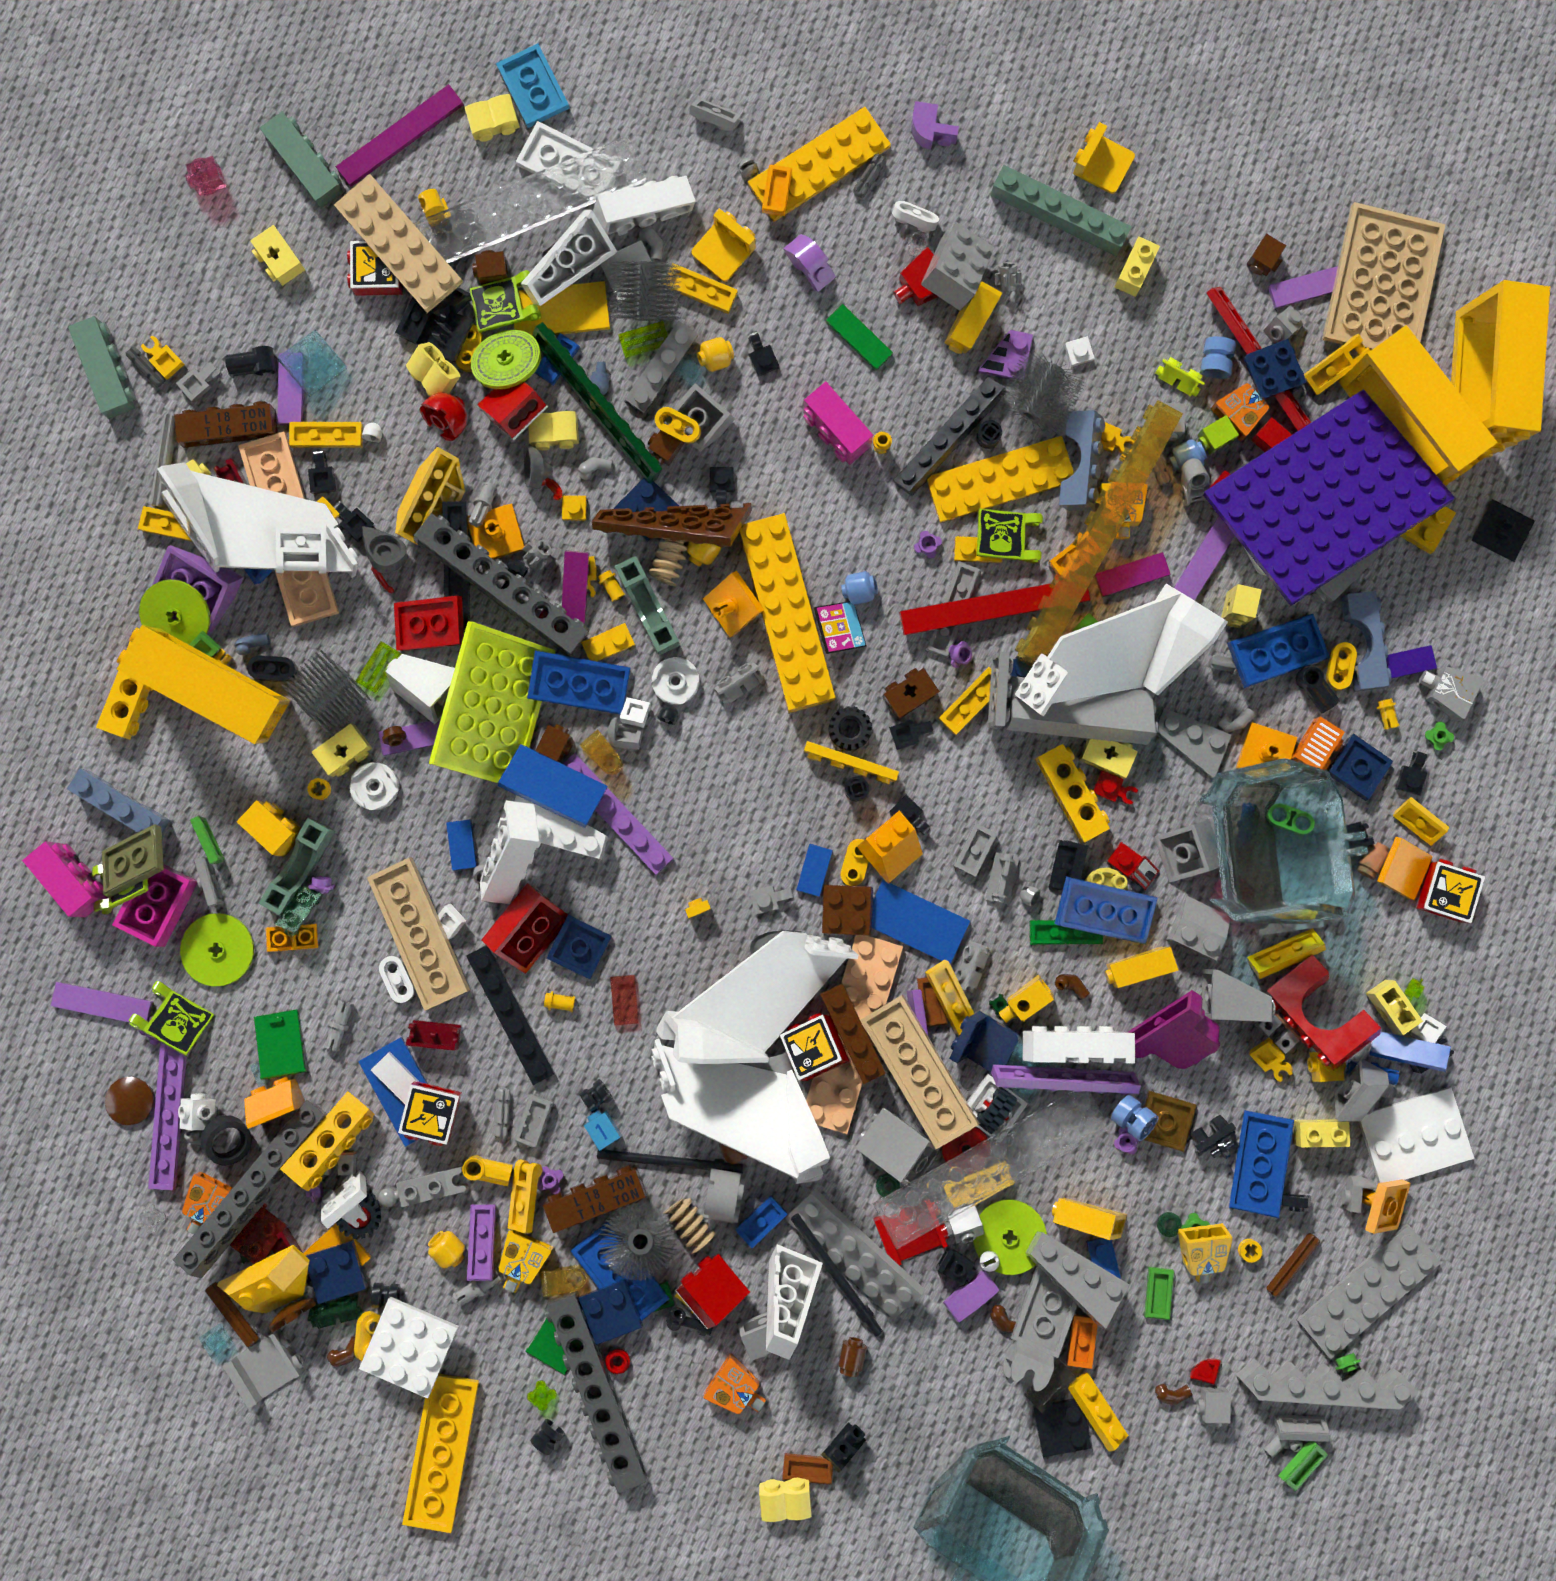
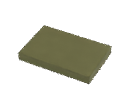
M154 824L102 851L103 895L112 897L164 870L161 826Z

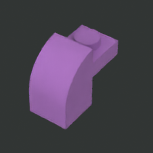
M915 101L911 131L916 142L930 150L933 141H937L941 146L956 144L959 126L936 123L938 105Z
M800 234L783 248L791 263L796 269L803 271L815 291L819 292L836 278L827 263L829 259L809 237Z

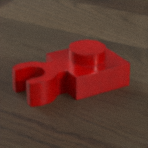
M1101 770L1093 791L1096 795L1115 802L1118 796L1123 803L1132 805L1133 801L1127 799L1126 793L1128 791L1137 793L1138 789L1133 786L1123 787L1124 779Z

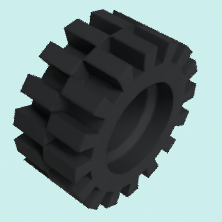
M855 706L841 708L833 714L829 722V736L833 743L842 750H858L867 743L871 736L872 723L870 722V717L865 714V711ZM846 720L856 721L860 728L858 735L853 738L845 737L841 732L842 723Z

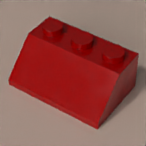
M527 883L481 940L493 953L526 974L558 935L568 914Z

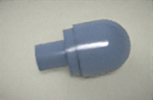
M597 362L596 372H592L590 380L599 387L601 394L604 395L609 388V374L605 373L606 363Z

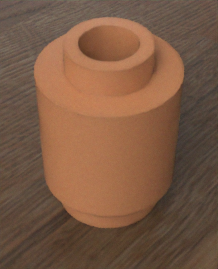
M1379 842L1375 845H1369L1358 862L1359 867L1357 871L1367 878L1375 880L1376 876H1379L1390 849Z

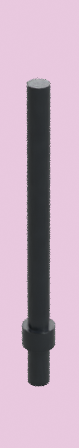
M603 1149L597 1151V1159L710 1171L712 1168L743 1174L744 1164H730L725 1162V1159L715 1158L714 1161Z
M799 1213L792 1216L791 1221L856 1309V1315L860 1321L866 1323L875 1337L879 1336L883 1330L874 1319L872 1310L868 1305L863 1304Z

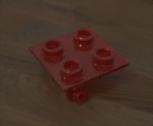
M265 1203L230 1244L232 1248L253 1264L267 1257L278 1240L276 1235L284 1231L288 1226L266 1209L267 1204Z

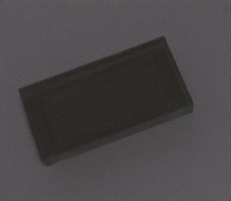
M1057 1359L1054 1362V1370L1047 1386L1041 1391H1034L1032 1386L1024 1396L1043 1414L1077 1377Z

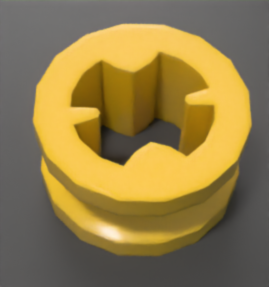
M315 778L309 782L307 791L312 798L324 800L330 795L331 786L328 781ZM319 782L320 785L325 786L320 796H318L319 793L313 792V789L317 788L316 784Z
M1245 1239L1240 1242L1238 1253L1242 1259L1253 1263L1261 1258L1262 1247L1253 1239ZM1252 1244H1254L1255 1247L1253 1250L1255 1252V1255L1251 1256L1249 1254L1248 1257H1246L1245 1254L1247 1253L1245 1247L1247 1245L1252 1247Z

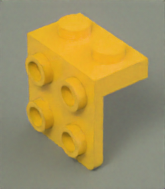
M1099 122L1095 130L1092 128L1089 130L1084 140L1087 143L1085 149L1082 150L1080 148L1073 160V162L1077 163L1073 174L1110 194H1114L1133 162L1135 153L1104 137L1107 126Z
M719 208L713 215V226L693 247L691 253L708 270L726 282L756 249V238L751 229L746 226L743 228L737 223V219L730 212H723Z

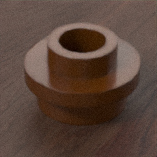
M392 726L383 731L382 741L384 744L395 747L401 745L407 735L401 726Z

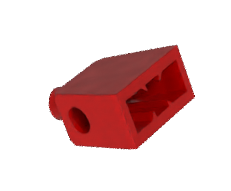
M929 247L925 248L900 273L899 281L903 286L893 292L900 304L912 298L916 305L920 306L938 298L937 295L921 285L934 256Z

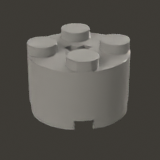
M711 1168L703 1218L738 1223L745 1175Z

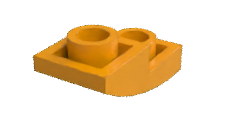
M317 924L265 928L266 952L318 948Z

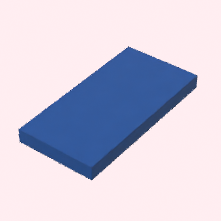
M1313 613L1227 643L1244 688L1330 658Z
M535 651L527 699L621 715L625 704L631 667Z
M522 744L518 747L498 782L499 787L583 828H586L608 787Z
M1066 876L1054 924L1146 945L1158 898Z
M882 880L873 899L872 928L940 961L947 960L951 964L970 920Z
M403 1037L358 1061L397 1133L400 1128L405 1104L371 1069L387 1053L391 1052L419 1082L428 1084L408 1046H406ZM398 1133L405 1147L417 1141L404 1137V1134Z
M1244 1110L1229 1208L1279 1218L1295 1120Z
M602 1225L574 1247L571 1252L599 1289L626 1279L641 1321H643L670 1298L654 1276L642 1279V1281L638 1280L641 1271L639 1267L636 1271V1280L634 1276L631 1278L630 1276L627 1277L614 1273L617 1271H612L611 1269L616 1266L611 1268L609 1266L610 1263H603L610 1258L603 1259V1257L610 1253H599L616 1247L599 1248L618 1244L599 1243L622 1242L603 1239H622L600 1235L617 1236L601 1230L607 1229L614 1232Z

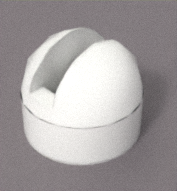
M368 423L363 429L362 438L366 441L381 442V427L376 423ZM370 435L376 437V439L372 441Z
M993 1251L984 1252L980 1257L981 1268L987 1272L995 1271L999 1266L998 1255ZM995 1258L996 1262L986 1267L984 1266V1262Z

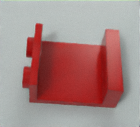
M928 1197L873 1218L887 1255L899 1266L902 1265V1260L940 1245L943 1248L948 1247L946 1239L949 1238L948 1232L944 1224L939 1225L936 1217L940 1215L936 1202H930Z

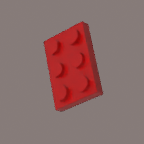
M461 596L394 603L396 651L420 650L462 644L464 628Z

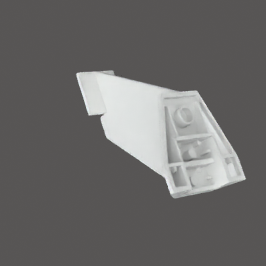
M185 462L157 468L158 476L167 489L162 492L164 502L215 573L220 571L219 567L276 570L275 528L326 529V572H345L351 578L356 576L358 556L352 548L348 549L343 542L345 537L337 527V521L325 504L190 471ZM283 555V561L319 562L318 555Z
M1166 584L1155 601L1061 636L1048 656L1040 654L1015 695L1042 716L1046 714L1052 703L1146 687L1156 695H1159L1216 641L1228 621Z
M782 931L679 1012L666 1011L657 1026L656 1033L661 1039L675 1040L673 1055L678 1062L696 1064L766 1063L769 1061V1057L765 1054L767 1049L847 958L858 959L859 954L852 950L850 945L843 943L844 940L831 937L827 941L821 940L818 936L807 935L806 933Z
M659 1039L654 1040V1049H651L653 1056L651 1058L655 1070L660 1069L661 1071L659 1072L661 1077L659 1081L664 1093L668 1092L661 1095L670 1120L793 1177L796 1184L822 1179L823 1171L821 1165L827 1164L830 1156L792 1070L787 1071L786 1075L739 1063L696 1064L678 1062L673 1055L674 1048L662 1046Z

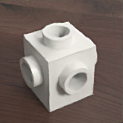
M202 1093L191 1094V1098L181 1099V1105L178 1109L180 1129L191 1131L204 1130L205 1126L215 1119L217 1115L216 1099L206 1098V1094Z

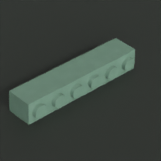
M1003 165L990 196L1116 257L1132 227L1006 165Z

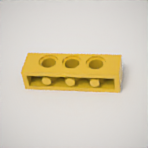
M118 671L96 728L130 740L139 730L140 724L138 719L140 714L146 711L148 707V700L146 699L149 691L153 689ZM136 684L137 692L134 695H130L131 686ZM127 706L129 710L128 715L122 718L121 710Z
M1061 744L1035 758V761L1080 843H1085L1109 830L1108 824L1110 820L1105 811H1100L1096 804L1098 798L1095 792L1087 788L1084 782L1087 780L1081 768H1076L1073 762L1075 759L1073 752L1069 747L1065 748L1064 744ZM1059 765L1067 768L1068 775L1066 778H1062L1057 774V767ZM1071 786L1079 789L1080 795L1078 799H1073L1069 796L1068 790ZM1083 807L1091 811V818L1089 820H1084L1080 816V811Z
M347 1091L280 1170L301 1188L309 1192L310 1189H314L320 1184L322 1175L337 1164L341 1153L355 1143V1137L360 1131L370 1126L373 1121L372 1117L375 1114ZM351 1118L350 1126L342 1129L344 1120ZM334 1137V1144L330 1148H325L326 1141ZM313 1157H317V1164L309 1168V1161Z

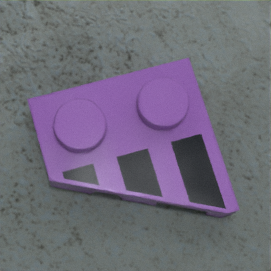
M1009 330L981 365L979 373L1015 379L1012 375H1017L1013 372L1019 373L1016 370L1020 369L1016 366L1021 367L1017 363L1024 365L1022 362L1025 361L1022 358H1027L1023 355L1029 357L1033 334Z

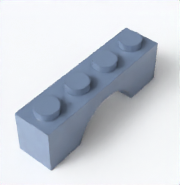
M1095 410L1068 412L1069 415H1067L1066 436L1079 444L1081 462L1076 472L1061 482L1059 506L1067 511L1095 510V503L1098 502L1099 498L1097 481L1101 476L1099 459L1103 453L1101 437L1102 432L1105 430V421L1103 416Z
M1376 591L1347 594L1341 598L1344 621L1357 626L1364 634L1367 643L1364 658L1354 668L1352 678L1354 692L1388 687L1391 681V671L1387 668L1386 664L1388 649L1386 644L1383 643L1382 635L1385 628L1383 621H1380L1379 615L1381 600L1377 597Z
M80 768L67 787V790L137 833L154 824L161 826V832L163 833L170 822L168 818L126 796L114 788L111 783L89 770Z

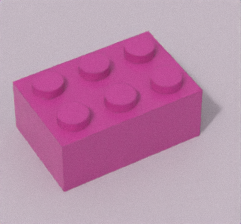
M826 381L804 399V420L810 427L815 425L820 431L818 435L826 445L830 443L836 449L834 453L842 463L846 461L851 465L871 448L873 434Z
M43 842L22 861L68 917H87L94 911L95 901L108 899L107 896L103 895V885L97 880L94 882L89 876L91 873L90 869L83 862L79 863L74 858L76 853L71 846L57 842Z
M163 864V871L148 878L147 892L123 903L112 924L155 947L166 946L198 884L197 880Z

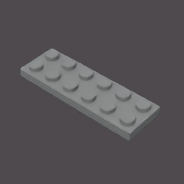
M816 1188L784 1218L798 1231L791 1221V1217L799 1213L837 1268L892 1319H895L923 1295L925 1289Z
M1406 1224L1296 1320L1327 1357L1332 1359L1438 1267L1441 1262L1410 1225Z

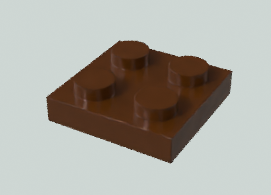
M824 885L822 933L871 935L873 887Z

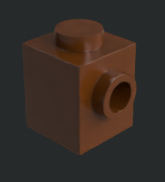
M1266 233L1248 260L1247 265L1250 266V270L1253 273L1267 276L1271 270L1275 272L1283 261L1280 255L1287 245Z
M485 250L481 254L475 255L476 263L472 264L474 278H478L481 285L509 278L507 261L503 251Z
M660 430L658 434L654 433L651 436L647 445H649V453L657 458L661 466L663 463L670 466L685 443Z
M555 724V727L548 725L535 751L560 763L563 755L568 756L573 746V742H571L572 737L567 734L569 730L558 724Z

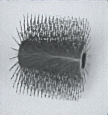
M626 261L615 264L617 266H625L619 268L620 270H617L619 272L610 274L612 277H617L614 281L623 282L616 286L622 289L617 290L614 288L609 291L616 293L612 294V296L622 298L616 299L617 301H611L620 303L619 305L612 304L609 307L617 308L611 311L621 314L609 317L623 320L628 318L638 321L681 319V317L666 316L667 314L676 315L677 313H673L675 311L671 310L673 308L681 309L679 306H674L681 302L664 300H674L676 298L670 294L681 293L674 290L680 288V286L668 280L670 277L675 279L681 278L679 275H674L681 272V270L672 269L674 266L651 261L628 262L626 264L624 263Z
M1022 358L1025 361L1022 362L1024 365L1017 364L1021 367L1023 366V368L1016 370L1017 372L1019 371L1020 375L1017 379V376L1012 375L1015 378L1012 380H1015V382L1009 381L1013 385L1006 387L1010 390L1008 399L1012 401L1009 402L1015 406L1011 409L1017 410L1013 412L1020 413L1010 415H1022L1027 421L1036 422L1037 425L1042 423L1047 426V423L1055 422L1059 423L1058 426H1060V423H1062L1060 420L1066 415L1064 411L1069 406H1073L1069 403L1070 399L1077 397L1073 394L1074 390L1081 388L1080 386L1078 387V382L1075 384V382L1069 380L1070 378L1068 377L1073 375L1066 373L1071 372L1064 371L1072 369H1062V366H1058L1057 363L1041 361L1039 358H1037L1038 362L1030 360L1033 363L1032 365H1034L1031 368L1026 365L1028 361L1026 362L1027 359ZM1012 386L1016 387L1014 388V391L1018 390L1020 392H1018V394L1016 392H1013ZM1063 401H1066V402H1067V403H1066L1067 407H1065V406H1063V405H1061V404H1059V403H1061V402H1063Z
M319 648L320 652L330 663L317 652L315 654L323 661L327 668L318 659L311 656L321 669L311 662V665L316 670L314 671L304 662L310 672L302 666L300 667L307 677L296 670L301 678L305 679L307 684L293 674L303 687L298 685L297 681L293 678L295 686L286 681L292 691L285 685H281L315 722L320 723L319 725L334 736L330 727L338 732L335 726L339 729L340 727L336 720L346 726L339 715L349 722L344 714L349 715L345 707L350 709L355 715L356 713L351 706L360 711L352 700L364 708L354 696V693L363 702L365 699L360 693L370 701L371 699L355 683L356 681L344 668L335 663L331 657ZM328 719H330V720H331L332 722H334L335 724H334V725H333V724L331 725V723L329 722Z
M639 1203L615 1210L619 1212L613 1213L618 1215H613V1222L605 1220L610 1225L603 1224V1226L614 1232L607 1229L601 1230L617 1236L600 1235L622 1239L603 1240L622 1242L599 1243L618 1244L599 1248L616 1247L599 1253H610L603 1257V1259L610 1257L603 1263H610L609 1266L611 1268L616 1266L611 1269L612 1271H617L614 1273L627 1277L630 1276L631 1278L634 1276L636 1280V1271L639 1267L641 1271L638 1280L640 1281L655 1276L653 1273L659 1272L660 1270L658 1269L663 1270L661 1267L668 1268L664 1263L669 1262L664 1258H673L661 1252L673 1253L657 1247L671 1250L677 1249L655 1245L666 1243L654 1242L678 1240H654L675 1235L660 1236L675 1231L661 1232L673 1226H665L671 1221L662 1223L665 1214L657 1217L658 1215L656 1214L660 1213L654 1211L657 1209L642 1206ZM637 1208H639L642 1214L637 1213V1220L634 1221L636 1219ZM636 1235H639L642 1243L636 1249L633 1245V1239Z

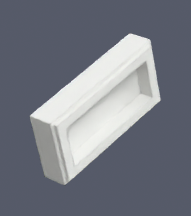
M391 1052L387 1053L371 1069L404 1104H406L410 1085L414 1081L419 1082Z

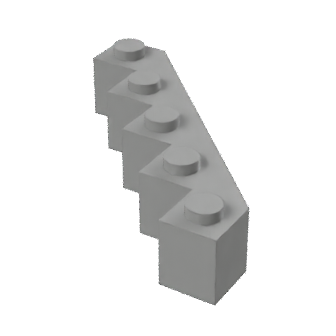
M1253 1358L1236 1374L1248 1390L1261 1401L1400 1410L1418 1394L1408 1380L1393 1367L1377 1382L1358 1365L1357 1369L1352 1370L1340 1380L1332 1369L1324 1363L1305 1378L1290 1361H1287L1278 1371L1270 1376L1263 1366Z

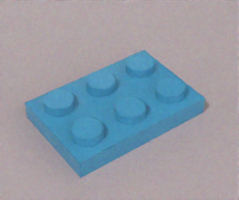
M535 44L496 63L527 128L536 125L537 121H545L570 109L539 44Z

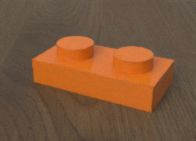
M1078 1314L1073 1316L1066 1360L1068 1366L1092 1369L1098 1325L1089 1316Z

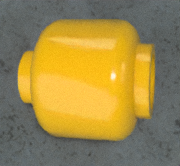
M717 337L701 343L697 358L701 366H705L708 371L714 372L730 366L731 359H734V351L728 340L725 341L722 337Z
M689 542L687 545V553L690 555L688 559L699 567L702 563L711 565L721 551V547L715 544H695Z
M451 1231L438 1232L428 1243L429 1256L441 1268L456 1267L464 1259L462 1254L464 1253L465 1245Z

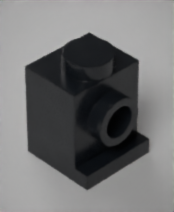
M949 1246L936 1266L938 1272L962 1286L965 1281L970 1282L976 1272V1269L973 1268L975 1265L974 1261ZM960 1264L963 1269L957 1273L954 1271V1267Z

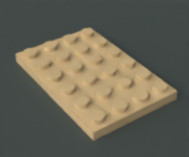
M1354 202L1349 213L1322 340L1344 345L1350 338L1360 334L1365 348L1369 347L1372 350L1407 325L1419 342H1421L1446 224Z

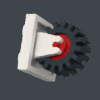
M988 1073L967 1101L980 1123L977 1127L998 1143L1001 1142L1028 1104L1011 1090L996 1087L993 1077Z
M360 1170L354 1175H348L342 1181L341 1186L335 1191L330 1190L326 1193L321 1202V1223L327 1229L336 1223L337 1226L339 1225V1231L341 1233L344 1231L347 1237L352 1234V1239H357V1235H361V1239L366 1238V1233L372 1235L373 1229L377 1230L379 1223H381L380 1203L378 1199L376 1200V1196L373 1193L371 1196L369 1195V1191L366 1189V1177Z

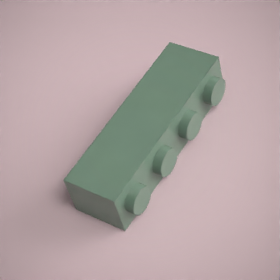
M281 111L262 125L260 130L320 209H322L343 193L340 187L342 181L335 171L330 173L327 170L326 166L328 163L319 152L317 155L314 153L312 148L315 146L307 135H300L298 130L301 128L292 116L287 118L283 111Z
M93 316L68 326L101 414L110 419L135 409L133 401L136 398L132 389L127 387L124 381L127 379V374L123 366L118 365L116 358L119 357V353L115 345L109 342L108 336H111L107 324L105 322L102 323Z

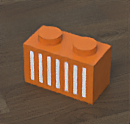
M1321 716L1315 718L1294 750L1291 761L1312 774L1324 772L1331 763L1329 757L1333 751H1338L1344 740L1341 738L1345 732Z

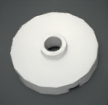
M672 657L661 661L654 669L652 675V687L657 697L671 705H682L690 701L696 695L700 685L699 674L695 666L687 659L681 657ZM674 677L680 679V684L677 686L671 683Z
M370 762L360 766L351 778L350 793L353 800L361 807L369 810H382L390 806L399 792V780L395 772L387 765L378 762ZM374 782L379 784V788L376 791L371 789V785Z

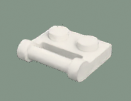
M275 528L276 573H284V571H319V574H326V529ZM283 555H318L319 562L283 561Z

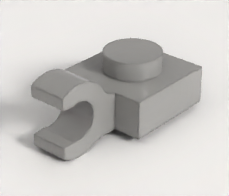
M209 362L200 372L193 368L176 384L195 403L212 388L208 382L221 374V371Z
M773 885L749 891L755 915L779 909L778 901L794 898L791 888L774 892Z

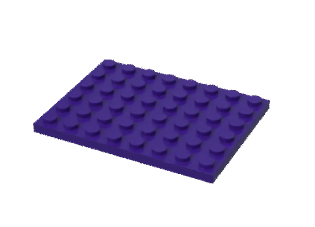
M1364 389L1210 487L1203 494L1290 606L1453 502L1455 498Z

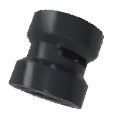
M988 420L981 424L976 440L982 448L992 449L998 445L1002 436L1000 424L994 420Z
M859 776L850 778L844 788L846 797L854 802L863 800L869 792L868 782Z
M601 1079L595 1081L590 1089H584L579 1093L584 1104L592 1113L597 1111L601 1104L608 1103L613 1099Z
M374 1283L371 1293V1307L381 1308L386 1306L390 1297L400 1300V1284L385 1286L383 1283Z
M545 1419L541 1424L539 1433H535L530 1439L532 1445L545 1455H550L554 1450L556 1441H560L565 1435L562 1428L558 1427L556 1431L551 1428L553 1421L550 1419Z

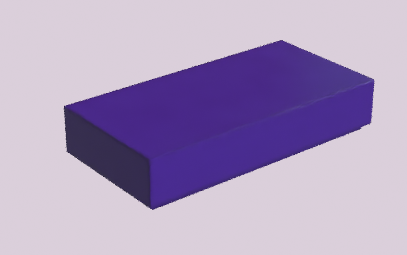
M1432 645L1389 654L1386 658L1387 668L1391 671V679L1424 672L1425 670L1437 669Z

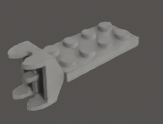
M1038 1265L1036 1266L1011 1335V1339L1015 1341L1009 1346L1003 1361L1005 1377H1011L1015 1383L1024 1378L1026 1386H1033L1034 1391H1041L1047 1386L1054 1370V1357L1059 1358L1077 1304Z

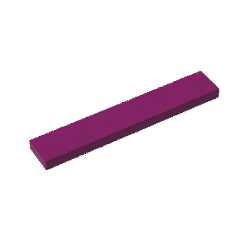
M448 84L336 165V169L349 186L352 187L464 106L462 100Z

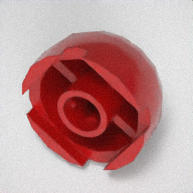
M440 392L433 394L421 404L420 413L429 427L433 423L444 433L440 434V436L445 440L454 441L466 428L468 417L464 408L465 403L460 397Z

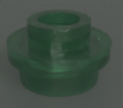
M884 1173L876 1181L877 1192L884 1198H892L898 1194L900 1182L889 1173ZM887 1181L893 1184L890 1190L884 1189V1183Z
M1165 1212L1157 1219V1229L1163 1236L1174 1237L1178 1234V1229H1181V1219L1175 1213ZM1167 1220L1173 1221V1226L1170 1229L1165 1228Z

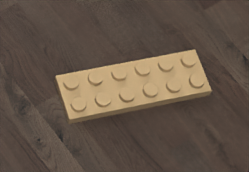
M371 174L366 176L334 204L337 210L427 313L463 283L458 274Z
M409 857L367 877L424 1011L470 991L413 857Z
M904 995L899 996L860 1020L935 1149L940 1148L980 1124Z

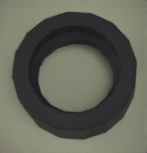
M231 1115L213 1119L205 1126L201 1134V1146L204 1153L213 1163L221 1166L240 1162L248 1154L252 1144L250 1130L239 1118ZM226 1128L237 1129L240 1133V1140L237 1146L226 1153H217L212 1146L215 1136Z

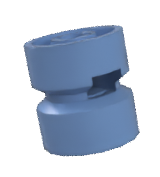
M1219 336L1206 338L1203 350L1206 357L1202 359L1200 374L1216 379L1230 378L1233 362L1230 359L1235 355L1236 342L1230 338Z
M1127 1095L1113 1111L1111 1120L1123 1129L1127 1127L1130 1135L1138 1141H1142L1155 1127L1158 1115L1147 1107L1142 1109L1141 1102L1133 1096Z

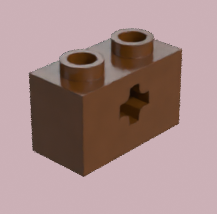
M914 668L904 675L906 678L899 684L895 681L884 688L886 693L882 697L897 720H900L940 692L924 668L919 671L917 668ZM905 687H908V689H915V692L913 693L914 697H911L910 695H907L905 697Z

